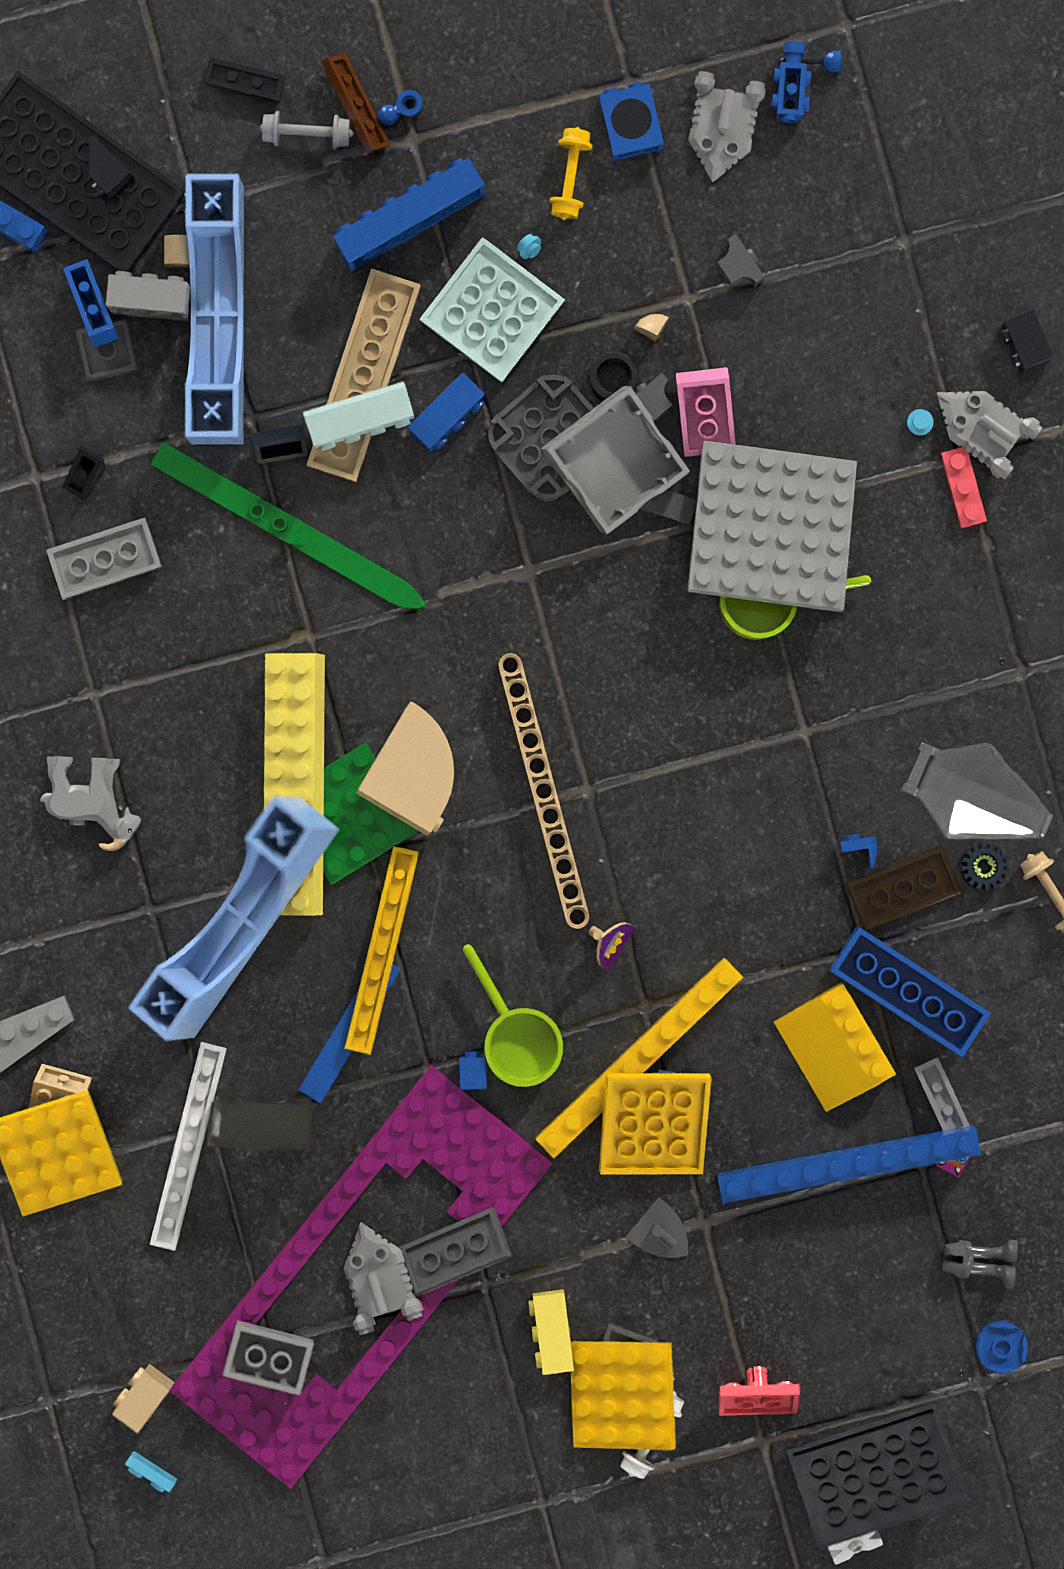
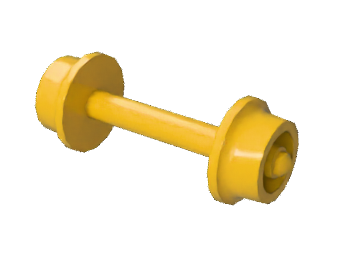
M579 127L564 129L563 137L558 141V145L569 149L562 197H551L549 203L552 204L551 214L560 217L563 221L566 219H576L579 209L583 208V202L572 199L579 150H592V144H590V132Z

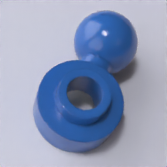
M403 91L397 98V105H384L379 109L378 119L383 125L390 126L396 123L398 116L401 114L407 118L416 117L423 109V100L416 91ZM409 101L415 102V106L412 109L406 108V104Z

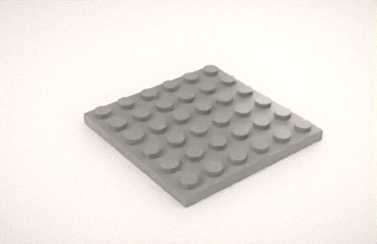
M704 440L701 451L687 592L842 612L845 602L857 461Z

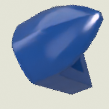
M860 834L844 836L845 841L839 842L840 852L866 849L869 866L872 869L877 857L876 836L860 839Z

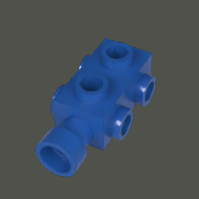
M785 42L784 55H786V62H781L779 68L774 69L773 84H778V92L772 96V110H776V118H782L781 121L786 123H796L797 119L802 120L803 112H808L809 97L804 95L805 86L810 87L811 71L806 70L807 64L801 63V57L804 56L805 44L802 42ZM790 76L794 77L796 83L789 84L787 78ZM785 103H793L794 109H786Z

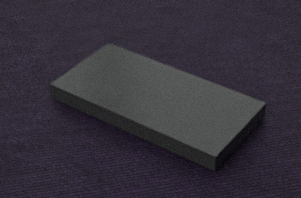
M493 1207L399 1247L402 1250L405 1260L404 1264L407 1267L415 1295L418 1297L512 1257L498 1215Z

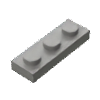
M938 1057L914 1067L942 1131L969 1126Z

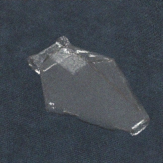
M923 742L919 747L920 754L907 784L904 783L901 790L920 799L945 838L1023 839L1043 838L1053 815L1039 801V797L1016 771L1008 766L1001 754L991 743L986 742L944 750L937 749ZM930 755L934 756V758L930 762V765L921 783L920 789H918L916 787L919 783V780L922 776Z

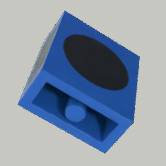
M636 82L628 85V89L618 91V88H610L603 91V95H599V105L613 161L663 149L664 141L650 84L644 85L643 82Z

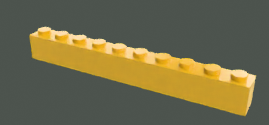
M722 958L536 1136V1140L555 1158L603 1112L606 1074H643L743 978L725 958Z

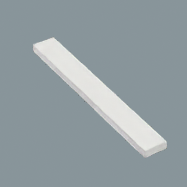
M205 1042L200 1044L150 1245L173 1251L176 1250L227 1050L225 1047Z

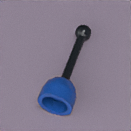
M841 51L828 52L823 59H801V63L823 64L828 71L841 72ZM786 57L779 59V65L781 62H786Z

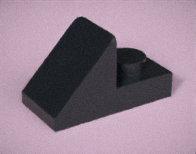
M81 446L62 487L85 500L89 496L97 476L106 468L104 459Z

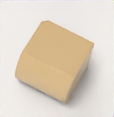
M187 235L165 236L164 264L166 268H190Z

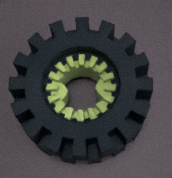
M978 843L969 847L963 853L962 861H960L959 865L961 866L960 873L963 875L964 881L970 884L971 887L989 890L1003 883L1005 876L1008 874L1007 867H1009V862H1007V856L1002 852L1001 848L991 843ZM982 859H987V864L991 865L990 871L986 874H982L981 869L977 867L978 862Z

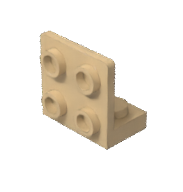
M42 1064L33 1082L29 1108L89 1090L92 1077Z

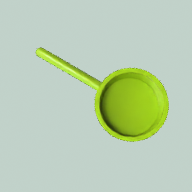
M868 575L846 579V589L867 586L871 583V578ZM720 596L719 600L720 613L728 628L735 634L751 640L765 639L783 631L794 618L797 606Z
M465 945L463 952L500 1015L491 1025L485 1040V1055L491 1070L501 1080L514 1086L528 1087L545 1081L556 1071L563 1054V1041L558 1027L547 1015L534 1009L519 1008L509 1011L471 945Z

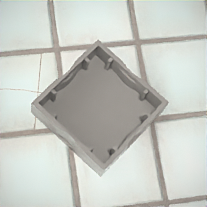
M628 386L620 388L541 448L601 533L605 534L610 533L635 514L646 501L661 494L690 472L670 442L660 434L651 415L635 392Z

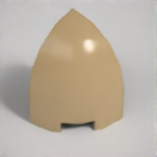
M650 314L640 319L634 326V330L656 342L669 317L662 314Z

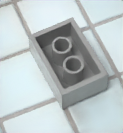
M117 271L116 275L109 274L106 307L112 314L189 321L191 288L188 282H184L182 277L168 276V280L158 279V276L154 274H142L141 278L132 277L130 272Z
M237 1320L223 1376L300 1395L314 1344L313 1339Z

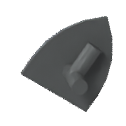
M658 1197L626 1235V1238L645 1252L659 1257L677 1258L688 1256V1239L684 1225L677 1213Z

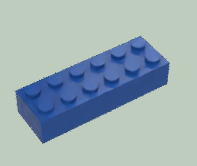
M462 158L453 161L449 164L450 169L443 173L439 171L434 172L426 178L427 182L420 186L414 184L403 191L405 195L396 200L394 197L389 198L381 204L382 208L372 212V210H369L358 217V222L351 226L349 223H346L336 229L337 234L333 235L334 242L350 271L356 270L484 196L485 184L471 160L467 158L463 161Z
M860 927L854 929L828 969L961 1057L964 1056L991 1014Z

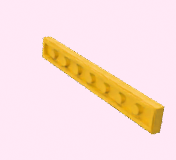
M393 846L345 1045L347 1050L368 1055L372 1053L419 857V852Z

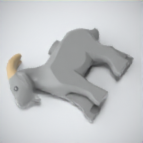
M47 756L48 777L52 782V793L42 795L40 801L45 803L48 813L58 819H69V825H85V820L97 821L114 840L110 844L100 843L99 847L106 851H115L123 847L141 824V818L132 815L129 807H126L124 817L119 818L113 793V777L120 765L121 759L91 758L90 785H70L66 773L73 762V757Z

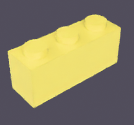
M564 1289L533 1293V1300L528 1301L530 1317H536L537 1326L532 1327L533 1342H539L540 1352L535 1353L537 1368H542L543 1375L574 1371Z

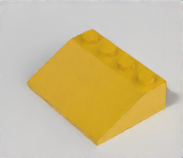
M843 983L835 985L774 1021L775 1026L826 1112L896 1075Z

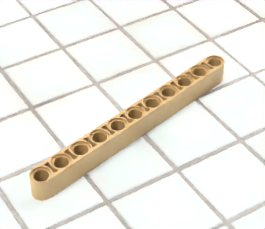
M508 653L503 655L499 661L502 682L565 919L572 928L579 929L588 923V909L522 661L516 654ZM505 660H516L518 663L517 670L512 673L506 672L503 668ZM514 684H521L525 692L522 697L515 698L510 694V687ZM520 709H528L530 711L531 719L529 722L521 723L517 720L516 714ZM534 734L537 736L538 744L534 748H527L523 744L525 735ZM541 759L544 762L545 768L541 773H533L530 770L529 765L532 760ZM540 784L550 786L551 795L548 798L542 799L537 795L536 789ZM547 809H554L558 814V819L553 824H548L543 819V813ZM554 834H560L565 839L564 846L560 849H555L550 845V837ZM561 859H567L571 863V870L567 874H561L556 869L557 862ZM568 884H573L578 889V894L574 899H567L563 895V889ZM575 909L584 912L585 918L580 924H573L570 920V913Z

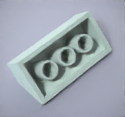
M404 382L303 412L315 449L320 448L321 451L336 447V442L343 440L346 443L358 441L361 439L360 435L369 432L371 436L386 432L385 428L395 425L396 428L405 427L411 424L410 420L415 419Z

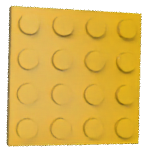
M606 1074L599 1160L600 1175L703 1174L711 1088L710 1074Z
M88 1090L0 1118V1159L22 1216L122 1185L120 1173Z
M571 1342L574 1371H571L574 1447L648 1450L675 1449L671 1343Z

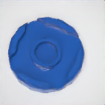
M996 1321L985 1326L978 1334L975 1344L976 1354L982 1365L991 1372L999 1374L1011 1373L1017 1370L1026 1360L1028 1353L1027 1338L1022 1330L1013 1323L1006 1321Z

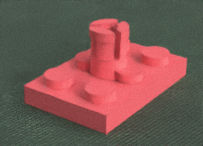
M757 1366L754 1367V1370L752 1368L747 1369V1386H740L738 1383L720 1386L719 1416L797 1414L800 1396L799 1384L780 1382L777 1385H768V1372L765 1367Z

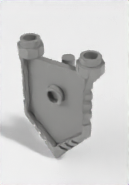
M699 72L698 76H696L694 86L697 90L698 100L695 102L696 109H694L693 113L695 116L692 119L693 127L690 129L689 142L694 151L698 152L696 154L698 158L702 159L700 162L702 165H705L704 169L712 183L723 175L726 169L729 170L732 164L735 165L738 159L741 160L750 152L751 136L754 133L753 126H755V117H757L756 109L765 98L766 89L764 88V83L750 81L746 88V93L743 94L730 89H715V79H713L714 74Z
M972 391V393L957 392V394L954 392H937L941 410L944 411L942 412L943 417L946 418L944 421L948 425L946 428L950 440L958 446L964 447L965 451L972 453L973 457L979 458L980 462L987 464L986 466L990 468L992 474L998 479L1001 477L1005 480L1014 468L1010 465L1011 461L1005 456L1018 438L1022 435L1026 439L1030 437L1034 440L1042 429L1039 425L1040 422L1034 417L1018 418L1016 413H1011L1009 408L1003 407L1001 402H996L994 397L985 391Z
M362 1222L355 1236L356 1241L352 1244L353 1249H350V1256L347 1257L344 1265L346 1278L350 1282L349 1288L353 1292L352 1298H355L354 1304L358 1308V1315L353 1324L355 1331L358 1330L360 1335L374 1331L375 1316L401 1309L403 1316H406L408 1321L421 1317V1311L423 1310L421 1302L416 1298L415 1293L413 1294L412 1284L410 1285L411 1280L410 1276L407 1275L408 1270L404 1265L405 1260L402 1250L392 1243L389 1244L385 1238L381 1239V1235H376L375 1231Z

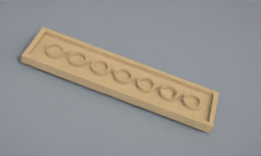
M371 268L326 405L388 387L421 284ZM370 432L360 435L361 439L352 443H346L345 440L336 442V447L321 451L320 448L315 449L313 445L307 466L357 482L371 439Z

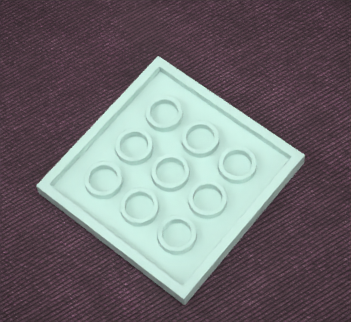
M482 237L422 315L420 321L503 383L565 302V299Z

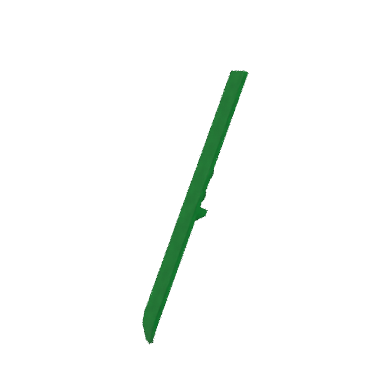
M163 442L150 465L390 603L405 609L420 610L426 607L425 601L417 590L403 579Z

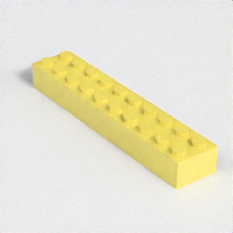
M265 654L264 810L274 796L302 798L324 816L325 655ZM323 853L280 915H323Z

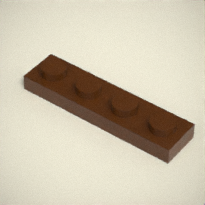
M343 53L327 57L322 61V64L366 154L369 155L386 150L391 144L347 54Z

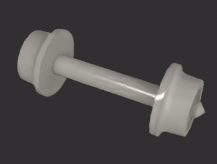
M276 111L275 114H264L263 124L259 127L262 132L263 142L273 143L274 146H278L280 134L333 137V150H337L338 147H348L349 139L354 134L350 129V120L342 119L338 115L334 116L333 127L280 124V112Z

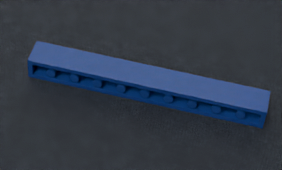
M974 1125L720 1172L717 1175L722 1202L727 1203L981 1155L977 1130Z

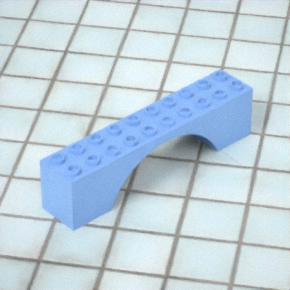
M186 174V231L190 264L191 337L188 376L185 384V437L191 444H243L244 186L239 174Z
M274 796L245 838L247 843L245 863L235 886L223 905L192 941L173 957L156 967L129 1006V1009L166 1041L195 1038L339 829L302 798Z

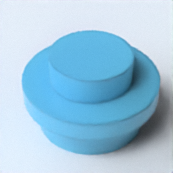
M532 234L526 235L517 247L520 256L523 259L535 257L541 249V239Z
M923 409L913 411L907 419L908 429L915 435L927 434L933 427L931 414Z

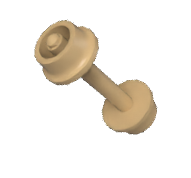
M1043 851L1035 855L1028 854L1027 860L1020 864L1024 872L1023 879L1027 880L1036 875L1064 918V899L1045 871V868L1050 866L1054 860L1048 859ZM1064 920L1055 926L1056 930H1061L1063 934Z

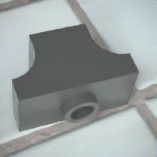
M737 234L727 239L728 254L717 262L716 267L729 287L741 281L749 282L754 287L763 282L765 276L756 264L758 259L752 249L749 248L747 250Z
M663 373L648 385L644 382L634 390L651 415L654 423L672 408V403L664 393V388L669 380Z

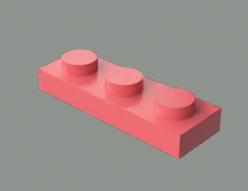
M964 447L940 454L960 529L987 521L969 453L964 450Z

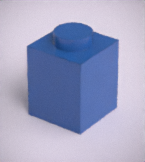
M480 1051L465 1052V1057L459 1058L460 1090L487 1089L486 1056H480Z

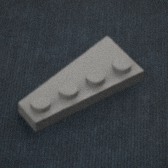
M65 996L0 1021V1073L75 1020Z

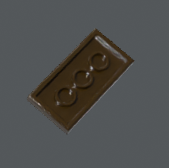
M943 845L846 883L850 897L866 932L962 893Z

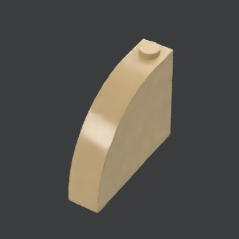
M413 702L407 705L356 794L423 834L429 835L431 831L437 832L444 820L440 816L448 803L452 791L454 764L452 752L443 731L425 710Z

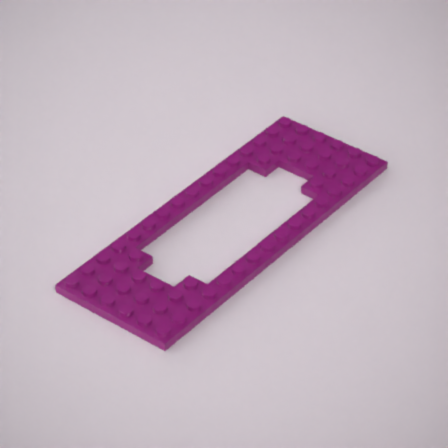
M432 1064L169 1390L290 1489L458 1280L419 1297L416 1296L423 1307L421 1317L407 1321L406 1316H403L400 1310L337 1389L317 1373L300 1395L223 1376L237 1320L256 1325L385 1163L407 1179L420 1161L424 1159L463 1191L447 1210L451 1216L461 1221L493 1207L496 1210L501 1226L504 1225L553 1164L552 1161L464 1090H460L458 1085Z

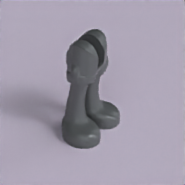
M966 1240L945 1244L944 1254L957 1257L963 1256V1262L943 1261L942 1270L954 1274L957 1278H968L969 1274L994 1276L1002 1281L1005 1288L1013 1289L1015 1284V1265L974 1262V1258L998 1259L1016 1263L1018 1241L1008 1240L1005 1245L994 1248L972 1246L971 1242Z

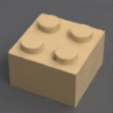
M150 1364L145 1370L142 1367L139 1368L128 1383L132 1386L130 1391L125 1388L113 1404L116 1410L112 1415L137 1433L174 1384L171 1379Z

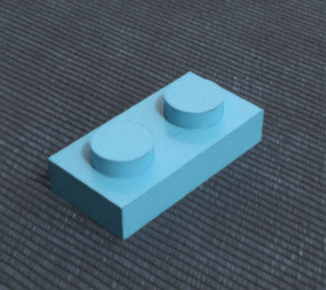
M133 1451L125 1464L129 1467V1472L139 1478H142V1476L146 1477L151 1481V1486L161 1492H164V1490L170 1492L177 1481V1478Z

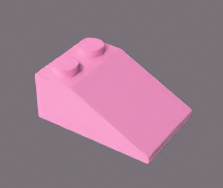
M718 368L676 373L685 457L701 455L704 440L736 445L728 369Z

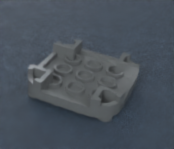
M556 374L543 375L536 379L535 383L491 420L488 430L489 444L494 453L530 494L543 501L558 499L570 489L541 448L594 408L567 377Z

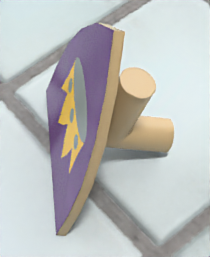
M624 922L609 928L606 932L601 931L595 926L590 928L588 934L599 941L597 960L606 971L610 970L636 927Z

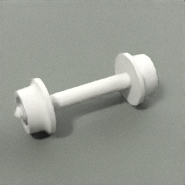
M673 1391L674 1416L681 1418V1409L684 1401L677 1397L675 1391ZM638 1449L636 1454L626 1450L622 1453L624 1458L620 1466L628 1472L630 1477L636 1476L644 1479L647 1473L655 1468L650 1462L645 1460L650 1451L648 1449Z

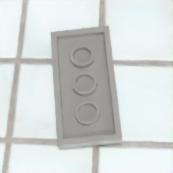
M146 518L46 550L63 600L162 568Z

